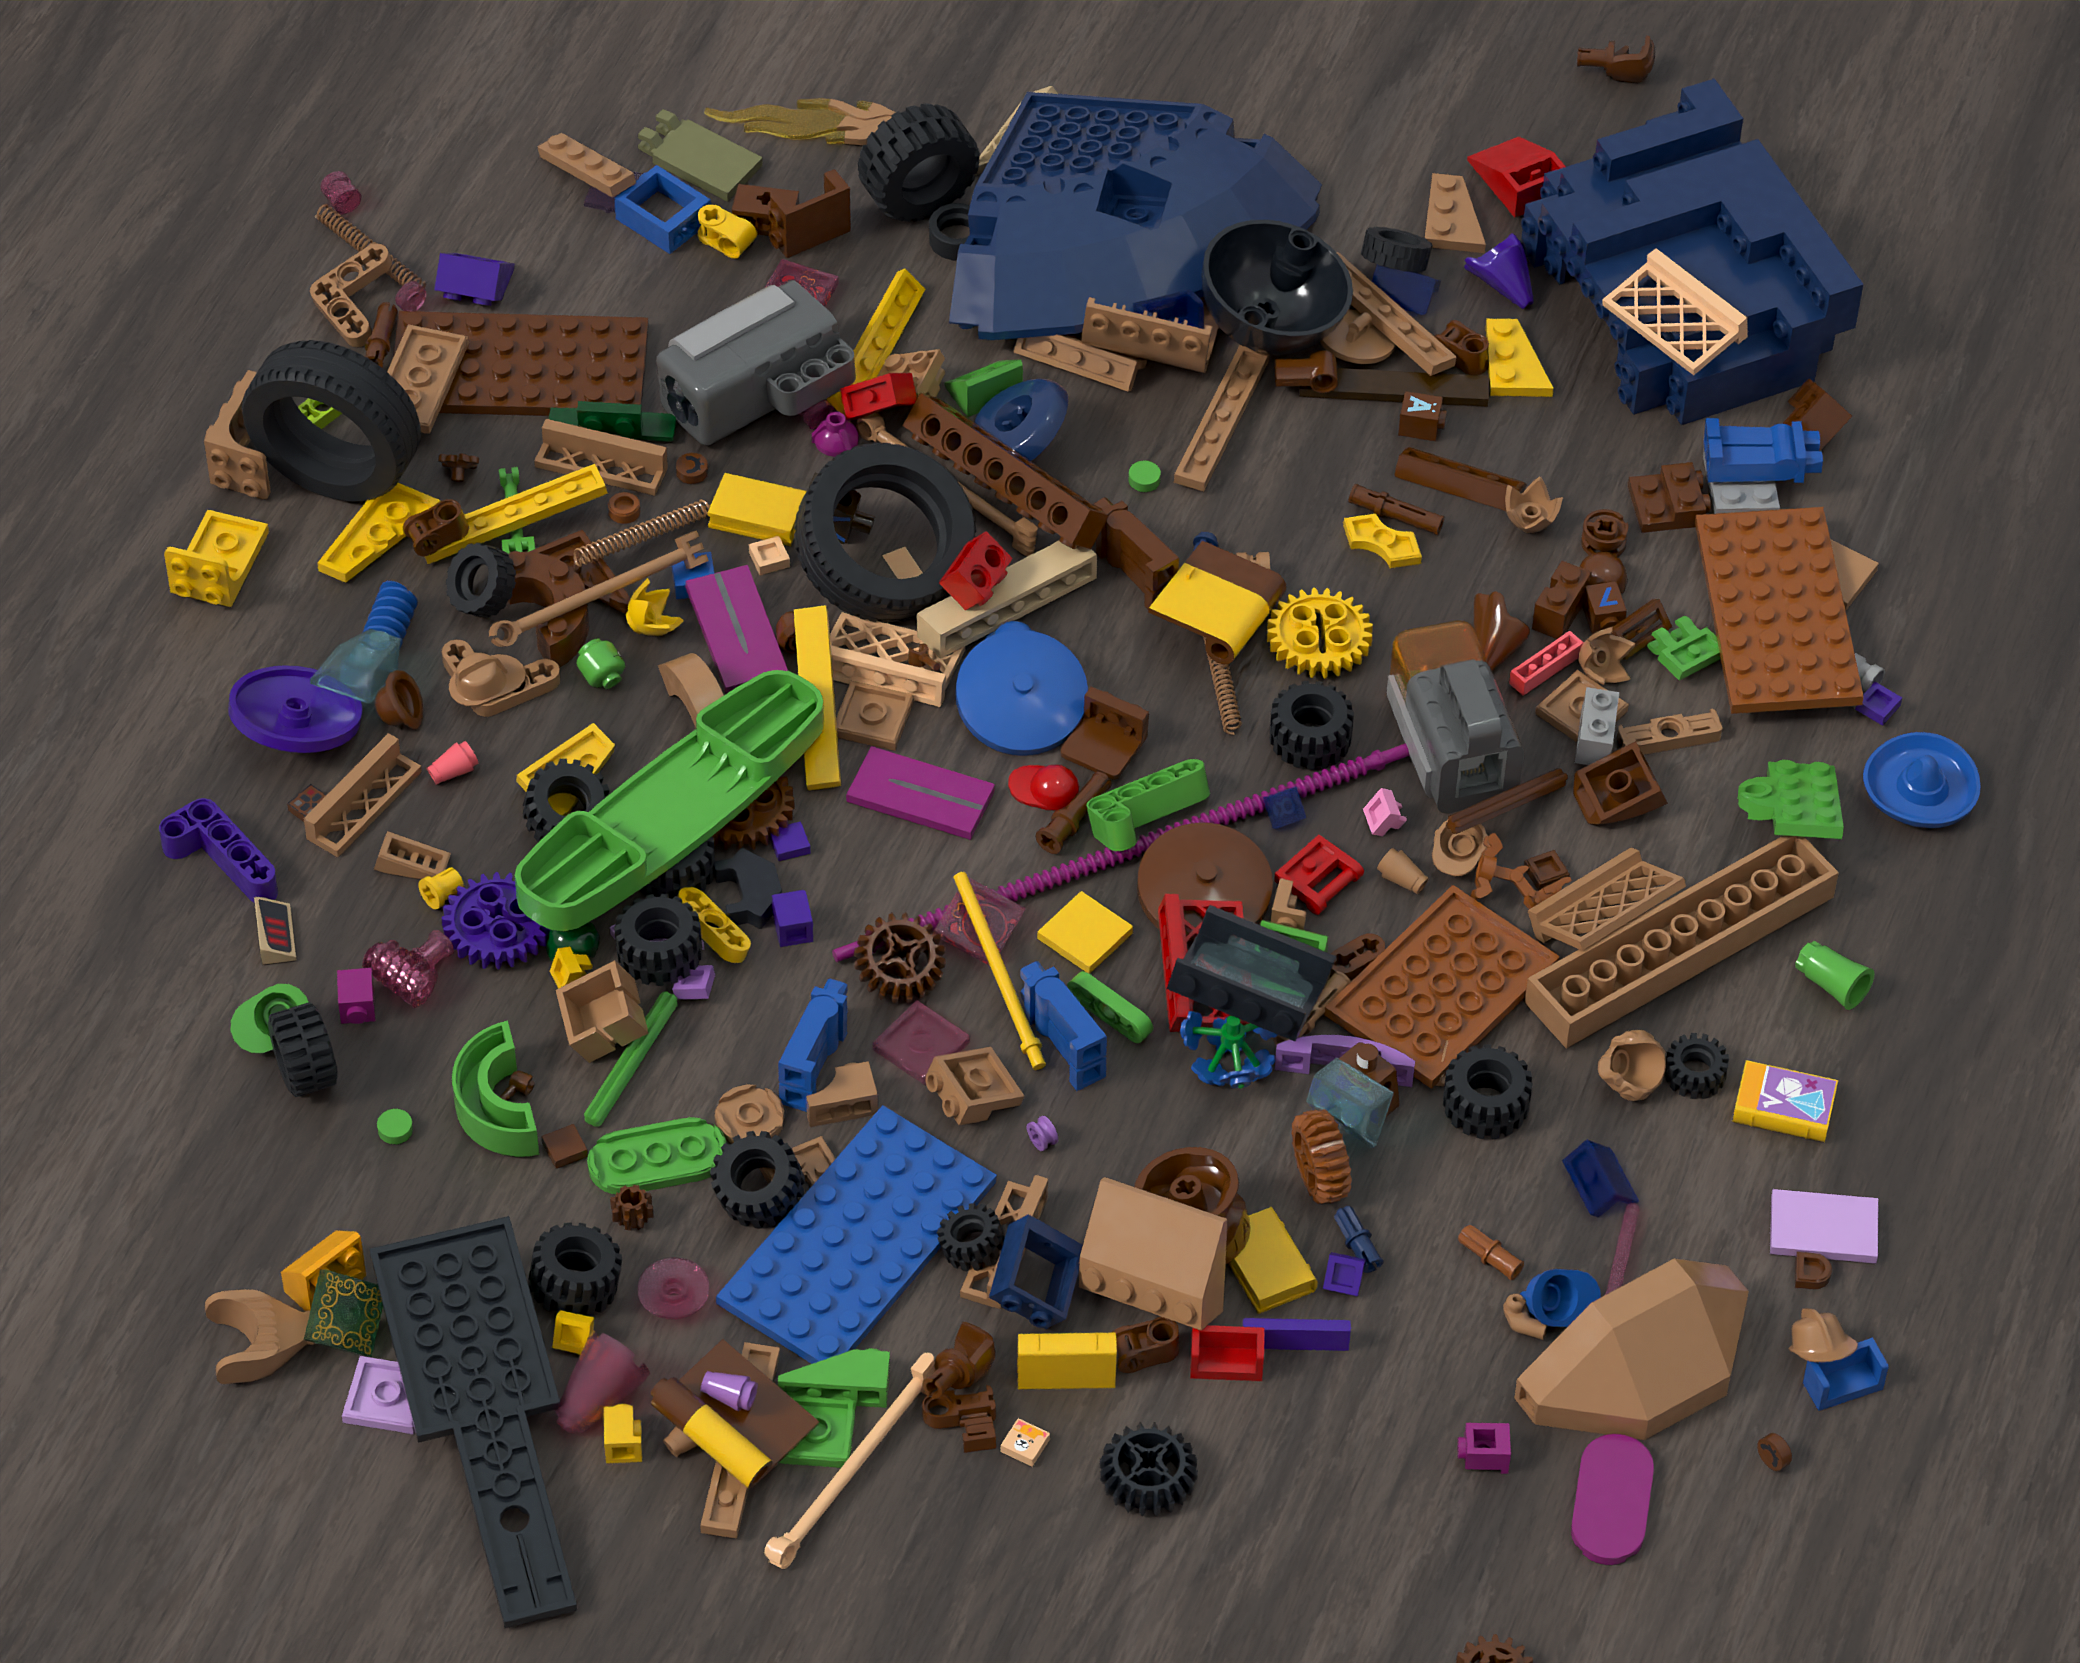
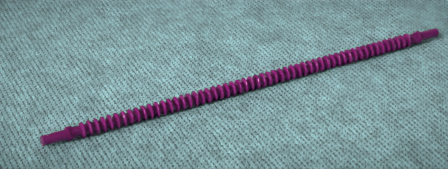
M1405 743L1383 752L1375 750L1366 758L1357 757L1356 762L1348 760L1347 765L1340 763L1338 768L1331 766L1330 771L1322 769L1321 774L1314 772L1312 778L1306 775L1304 780L1297 778L1295 784L1289 781L1286 787L1280 784L1278 790L1274 787L1270 788V793L1262 791L1261 796L1253 794L1252 799L1245 797L1244 802L1236 800L1234 806L1228 803L1226 809L1219 806L1217 812L1211 809L1209 815L1203 812L1200 818L1192 816L1191 821L1184 819L1183 824L1175 822L1173 828L1200 822L1222 823L1224 826L1229 824V820L1236 823L1238 817L1242 820L1246 819V814L1254 816L1255 811L1263 813L1264 808L1271 810V805L1274 802H1281L1284 798L1288 797L1297 801L1299 795L1305 798L1307 792L1313 795L1316 789L1323 791L1324 786L1332 788L1333 783L1340 785L1341 780L1349 782L1350 777L1357 779L1359 773L1362 776H1366L1369 770H1382L1385 764L1410 756L1408 747ZM1167 825L1165 831L1158 828L1156 834L1150 831L1148 837L1140 835L1137 843L1130 849L1112 851L1105 847L1103 853L1097 850L1095 856L1087 854L1086 859L1078 857L1076 863L1074 860H1070L1068 866L1061 863L1059 869L1053 866L1051 872L1045 869L1042 871V875L1034 873L1033 878L1025 876L1023 882L1017 879L1015 885L1008 882L1006 888L1001 885L998 886V891L990 889L989 894L985 892L980 894L986 899L985 903L994 905L997 908L1000 907V903L1008 905L1009 900L1017 902L1019 896L1025 899L1027 893L1034 896L1036 890L1044 892V887L1052 889L1053 884L1061 886L1063 880L1066 883H1070L1072 877L1078 880L1080 874L1088 876L1089 871L1097 873L1098 868L1105 870L1107 864L1110 867H1114L1116 861L1122 864L1124 858L1130 861L1133 855L1141 857L1142 852L1145 853L1159 836L1173 828ZM954 902L953 907L945 905L943 911L940 908H936L934 914L928 911L926 917L921 914L918 915L921 918L920 926L924 927L926 924L931 923L933 926L932 930L936 931L939 925L945 928L947 922L950 924L955 922V919L950 916V912L956 909L958 902ZM961 906L960 912L955 913V915L962 916L965 912L964 907ZM909 918L908 921L914 922V919ZM899 937L900 939H903V938H904L906 941H909V940H910V939L905 938V937ZM857 941L833 949L832 954L835 961L840 962L854 957V950L859 947ZM883 941L874 948L872 954L884 946L885 943Z

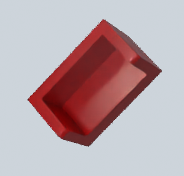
M888 373L840 388L846 420L859 419L863 416L896 406L914 405L917 400L912 373Z
M1207 1325L1202 1330H1198L1192 1327L1190 1379L1262 1381L1265 1328Z

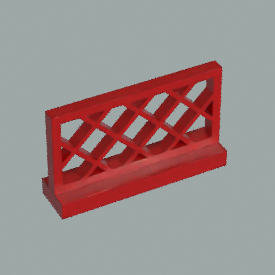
M1179 894L1164 895L1158 908L1169 1032H1180L1183 1020L1187 1019L1189 1011H1193V1004L1196 1002L1167 989L1176 960L1178 958L1183 960L1188 952L1187 943L1193 937H1197L1202 925L1201 922L1196 928L1184 919V910L1196 911L1204 918L1206 910L1211 905L1224 911L1234 912V915L1244 919L1242 901L1179 900ZM1240 938V940L1237 941L1246 945L1245 939ZM1200 957L1195 965L1212 971L1203 963L1206 958ZM1224 966L1217 974L1223 976L1231 968ZM1231 969L1240 977L1241 984L1251 987L1249 975ZM1210 1007L1213 1012L1209 1016H1202L1201 1027H1213L1215 1019L1221 1018L1224 1020L1230 1015ZM1243 1020L1240 1022L1243 1026L1249 1024Z

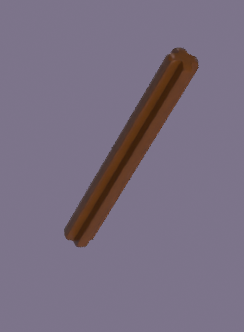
M1561 768L1551 770L1448 816L1446 827L1451 829L1453 834L1461 833L1564 787L1568 775L1563 773Z

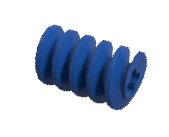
M387 580L380 586V591L376 596V601L372 606L361 634V641L365 647L373 651L382 652L397 650L402 646V639L406 636V629H408L410 620L414 615V610L418 605L415 595L402 584Z

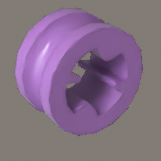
M1046 1116L1039 1117L1037 1123L1030 1122L1027 1124L1028 1135L1038 1150L1044 1151L1048 1148V1144L1055 1145L1058 1143L1056 1129Z

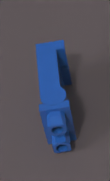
M1706 418L1703 444L1708 482L1784 481L1793 478L1794 483H1804L1805 473H1822L1823 455L1822 451H1819V431H1803L1801 421H1792L1791 426L1776 424L1770 428L1720 426L1719 418Z
M1038 961L1023 967L1020 970V977L1024 981V988L1020 991V995L1024 1002V1013L1029 1024L1035 1023L1036 1030L1041 1035L1050 1038L1070 1065L1069 1082L1078 1091L1105 1078L1106 1034L1067 986L1059 979V972L1055 967L1044 970Z
M828 979L823 989L814 987L811 993V1001L778 1062L779 1098L782 1105L807 1112L806 1096L817 1093L815 1083L827 1056L837 1050L839 1040L844 1042L847 1035L848 1013L846 983Z

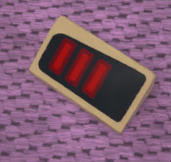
M254 897L262 965L295 961L296 951L290 904L262 897Z

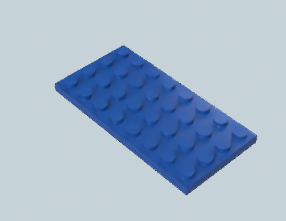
M882 1105L717 1294L716 1304L811 1364L854 1350L940 1250L941 1246L938 1241L937 1230L942 1228L940 1225L941 1220H949L947 1214L951 1210L954 1214H957L959 1212L957 1207L963 1205L965 1210L969 1209V1204L975 1203L977 1206L995 1185L997 1175Z

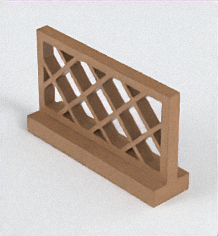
M1631 847L1529 909L1528 914L1537 940L1546 942L1554 938L1583 951L1686 887L1683 877L1642 861L1639 850ZM1646 888V889L1631 891V890H1633V889ZM1620 904V905L1605 907V906H1607V905ZM1594 920V921L1579 923V922H1581V921ZM1581 933H1587V934L1583 935L1582 937L1576 935V934H1581Z

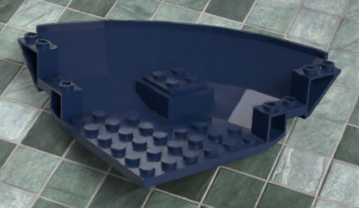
M1027 92L975 185L968 212L970 235L965 244H960L958 250L949 324H958L962 329H971L978 326V337L984 340L1076 334L1083 332L1086 305L1089 297L1095 298L1096 304L1113 307V304L1116 303V308L1121 310L1123 305H1125V311L1142 315L1144 310L1148 311L1147 316H1153V313L1159 314L1202 298L1204 294L1201 273L1205 251L1211 240L1219 232L1239 222L1264 219L1281 221L1307 230L1320 214V206L1316 200L1318 199L1322 184L1274 138L1263 134L1261 140L1235 138L1233 118L1204 104Z

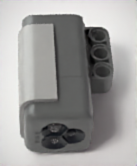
M790 280L779 287L769 285L671 339L668 348L662 350L656 357L660 401L664 410L669 414H673L676 417V421L699 443L707 446L718 442L775 409L783 415H797L839 392L840 388L851 385L856 379L854 351L840 338L836 319L828 309L795 280Z

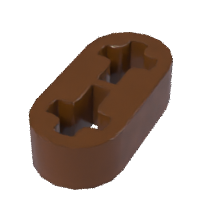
M1367 933L1334 950L1331 954L1337 957L1329 978L1339 971L1344 973L1350 981H1353L1385 950L1384 940L1376 934Z

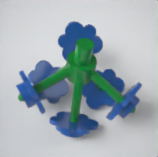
M1189 1011L1187 1019L1183 1020L1180 1028L1184 1045L1191 1050L1198 1048L1199 1039H1201L1202 1035H1207V1041L1212 1045H1216L1217 1052L1213 1059L1205 1060L1198 1057L1192 1064L1191 1069L1198 1075V1078L1209 1085L1224 1086L1226 1083L1230 1084L1231 1088L1240 1089L1251 1085V1082L1268 1076L1273 1070L1271 1065L1276 1061L1274 1055H1270L1266 1049H1261L1254 1055L1245 1041L1246 1032L1253 1030L1257 1034L1260 1033L1263 1040H1269L1271 1037L1278 1036V1034L1251 1023L1243 1026L1239 1018L1231 1015L1224 1020L1221 1018L1215 1019L1213 1021V1028L1201 1027L1202 1015L1194 1011ZM1241 1049L1247 1056L1243 1066L1241 1065L1240 1058ZM1227 1050L1233 1055L1235 1071L1229 1073L1222 1069L1219 1063Z

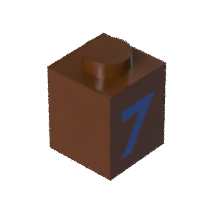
M1617 581L1585 586L1582 608L1591 634L1613 627L1626 618L1627 609Z

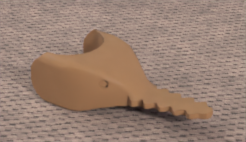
M246 1289L221 1291L211 1295L205 1302L206 1317L217 1324H225L239 1329L251 1342V1345L244 1352L227 1356L217 1363L215 1371L217 1381L220 1384L253 1382L270 1376L287 1363L305 1345H314L317 1340L327 1344L334 1334L339 1336L338 1339L337 1336H334L335 1340L340 1342L342 1339L341 1332L336 1328H329L326 1331L327 1337L330 1336L328 1332L331 1333L330 1338L325 1337V1340H321V1337L324 1339V1335L320 1334L318 1339H313V1333L320 1332V1327L317 1326L316 1329V1325H320V1321H324L321 1322V1326L327 1327L331 1322V1316L327 1315L325 1319H321L310 1311L301 1312L261 1291ZM322 1311L320 1312L321 1317L326 1316ZM335 1312L331 1326L340 1328L344 1337L350 1331L359 1333L361 1324L365 1320L370 1319L366 1317L365 1313L357 1318L352 1313L342 1317ZM377 1319L373 1320L376 1323V1330L373 1333L377 1332L379 1329V1322ZM371 1321L365 1322L361 1328V1335L367 1339L369 1335L365 1337V1334H372L367 1331V1326H372L368 1327L369 1331H373L375 1328L374 1323ZM319 1333L314 1334L315 1338L319 1336ZM354 1333L346 1335V1337L356 1340L358 1336Z

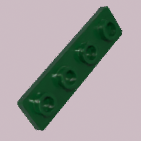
M578 401L577 408H550L549 420L625 438L653 441L674 440L676 417L669 413L642 412V405Z

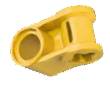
M706 205L698 212V220L701 224L698 229V239L700 242L717 249L730 258H738L757 237L755 227L748 220L740 218L722 209L720 206Z

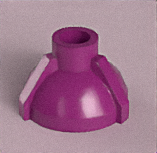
M840 412L830 413L826 420L821 422L812 433V443H815L816 448L821 453L833 457L846 450H851L859 442L857 429L851 423V420H846V416Z

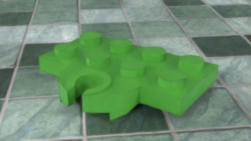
M1790 760L1768 762L1767 777L1748 779L1740 784L1738 790L1739 807L1748 813V819H1773L1774 835L1842 839L1844 826L1835 766L1823 762L1799 764Z

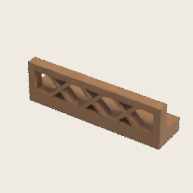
M1074 334L1018 338L1013 352L1125 391L1132 390L1137 370L1144 369L1147 363V359L1082 344V337Z
M546 419L542 426L543 444L534 461L536 468L567 475L584 468L577 466L576 462L583 459L591 460L596 465L605 484L654 496L668 469L667 447ZM549 451L562 453L564 458L556 461L546 459ZM617 466L623 468L625 472L613 475L607 473L606 469ZM644 473L655 475L651 483L638 481L636 476Z
M388 733L304 818L306 839L334 856L339 857L422 772L421 765L400 754L399 739ZM396 765L408 770L403 776L389 778L388 773ZM387 787V793L383 797L368 799L367 794L372 789ZM366 809V814L361 819L347 820L346 815L351 810ZM345 830V835L337 844L325 838L330 832Z
M1035 1175L1030 1187L1008 1181L995 1210L1000 1224L1003 1225L1011 1221L1015 1222L1028 1214L1039 1220L1048 1200V1179ZM1012 1194L1025 1198L1021 1208L1015 1211L1009 1203ZM1024 1248V1250H1023L1022 1258H1023V1255H1024V1253H1025V1251H1026V1248ZM983 1262L979 1266L981 1268L982 1265L984 1269L975 1271L971 1265L960 1290V1297L1001 1309V1304L989 1298L998 1262L987 1267ZM989 1277L987 1293L972 1289L975 1281Z

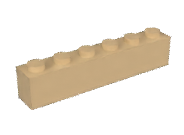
M1058 540L1052 545L1007 567L1005 570L1008 574L999 584L991 589L994 594L984 605L979 606L976 604L964 610L952 596H949L918 612L917 637L927 644L941 659L995 631L1005 622L1015 621L1096 579L1097 554L1091 549L1078 546L1076 550L1072 549Z

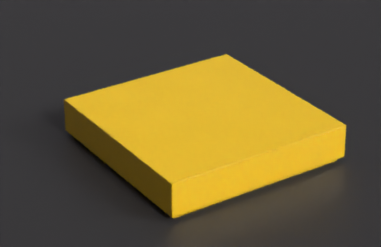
M1081 891L1037 931V939L1090 974L1133 934V926Z

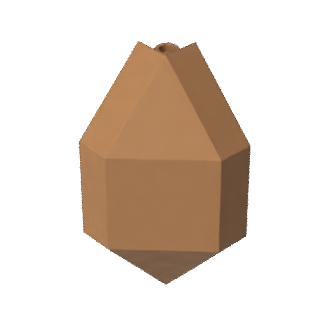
M1674 1258L1593 1301L1517 1378L1514 1399L1536 1425L1605 1435L1622 1434L1634 1439L1646 1440L1727 1395L1749 1291L1728 1266Z

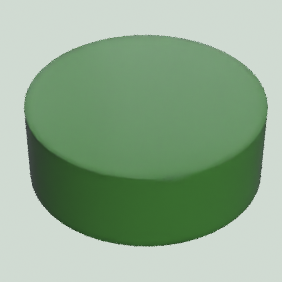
M1136 462L1129 469V484L1133 489L1140 492L1152 491L1160 484L1161 471L1153 462Z
M390 1109L383 1112L378 1118V1134L384 1142L400 1144L411 1137L413 1132L412 1119L406 1111Z

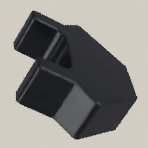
M740 848L733 858L714 862V878L716 883L732 881L738 887L741 901L727 904L725 906L726 915L736 925L749 923L762 929L773 915L772 895L781 894L782 888L774 863L744 848Z

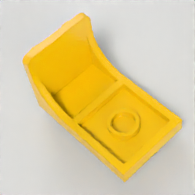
M207 510L187 550L167 547L164 553L170 593L181 597L207 601L215 605L232 607L269 533L268 524Z

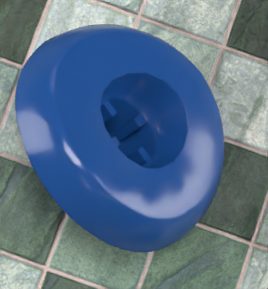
M1913 732L1894 737L1878 747L1868 758L1864 767L1863 781L1872 803L1889 817L1910 826L1940 828L1955 824L1971 812L1979 798L1980 777L1974 761L1960 745L1938 734Z

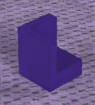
M799 890L772 895V914L780 947L813 942V920L806 891Z

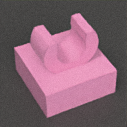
M1381 788L1363 808L1372 835L1383 837L1390 828L1399 829L1407 821V818L1400 814L1399 810L1402 808V805L1395 800L1392 790Z

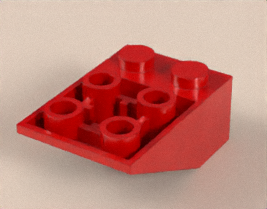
M1516 137L1467 157V161L1514 218L1524 214L1525 204L1541 199L1540 190L1543 187L1544 173L1566 167L1554 152L1521 137Z

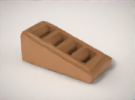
M387 831L374 870L416 879H423L426 876L433 877L446 870L451 853ZM404 856L411 857L410 860L403 859ZM417 858L424 859L422 865L416 863ZM431 860L438 861L435 869L429 868Z

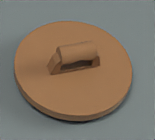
M1348 309L1337 328L1320 341L1322 346L1327 351L1333 353L1335 357L1357 364H1371L1383 361L1395 349V343L1371 323L1372 318L1368 313L1361 314L1358 310Z

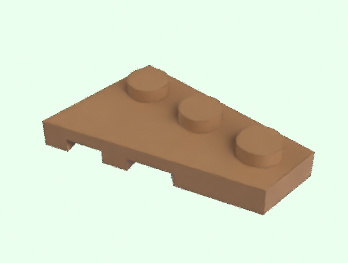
M1432 173L1425 239L1432 243V248L1485 253L1486 243L1463 176Z

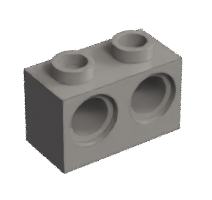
M1586 687L1580 715L1574 763L1590 765L1611 754L1619 692Z

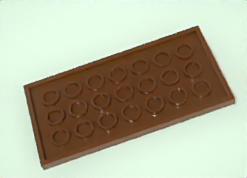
M399 311L393 357L408 325L468 336L469 345L439 413L549 416L550 408H577L578 401L642 405L649 329L647 317Z

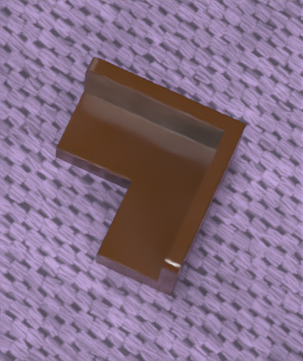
M1808 378L1787 401L1795 410L1782 424L1791 426L1792 421H1801L1803 431H1819V451H1821L1849 421L1852 415L1826 391Z

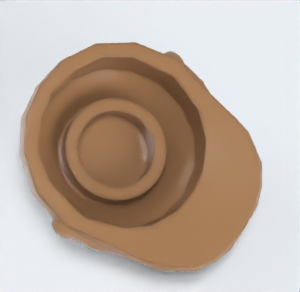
M1447 820L1435 831L1432 851L1433 863L1437 869L1451 876L1466 875L1479 863L1481 853L1486 849L1483 845L1484 838L1487 836L1485 828L1479 824L1461 833L1453 834L1451 829L1446 827Z

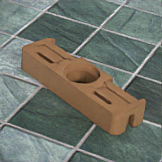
M1710 709L1709 713L1683 717L1682 714L1650 719L1649 724L1625 728L1621 724L1618 727L1617 741L1619 744H1622L1621 748L1636 741L1643 755L1717 742L1721 739L1722 725L1717 712L1714 709ZM1664 729H1673L1678 733V735L1675 737H1666L1661 733V731Z

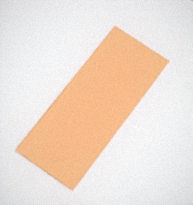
M906 547L882 555L897 579L912 578L923 573Z

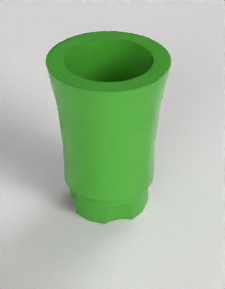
M1816 941L1807 943L1800 951L1799 957L1795 962V967L1804 973L1806 978L1832 995L1847 1010L1855 1008L1865 998L1872 986L1875 975L1873 969L1856 963Z

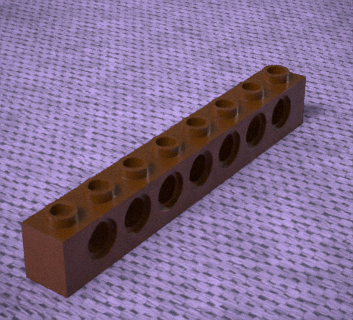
M920 392L903 424L905 428L913 433L912 439L925 446L930 444L934 447L932 452L947 461L949 459L954 461L953 467L966 475L973 474L975 476V483L988 490L993 488L997 491L995 496L1010 505L1012 503L1017 505L1016 511L1032 520L1036 518L1039 521L1038 527L1050 534L1057 533L1060 535L1059 541L1062 544L1075 550L1078 546L1088 549L1092 548L1109 516L1108 514L940 398Z

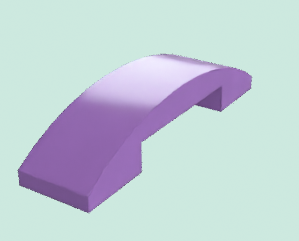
M1313 1035L1299 1037L1296 1041L1287 1040L1277 1044L1275 1070L1309 1074L1311 1063L1335 1066L1341 1056L1358 1042H1363L1364 1044L1374 1045L1378 1049V1055L1394 1066L1397 1071L1399 1086L1412 1087L1415 1061L1398 1050L1375 1041L1342 1035Z

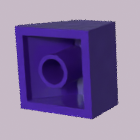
M440 253L434 290L444 292V298L462 300V295L474 297L473 303L491 306L492 301H501L514 271L515 263L459 253Z

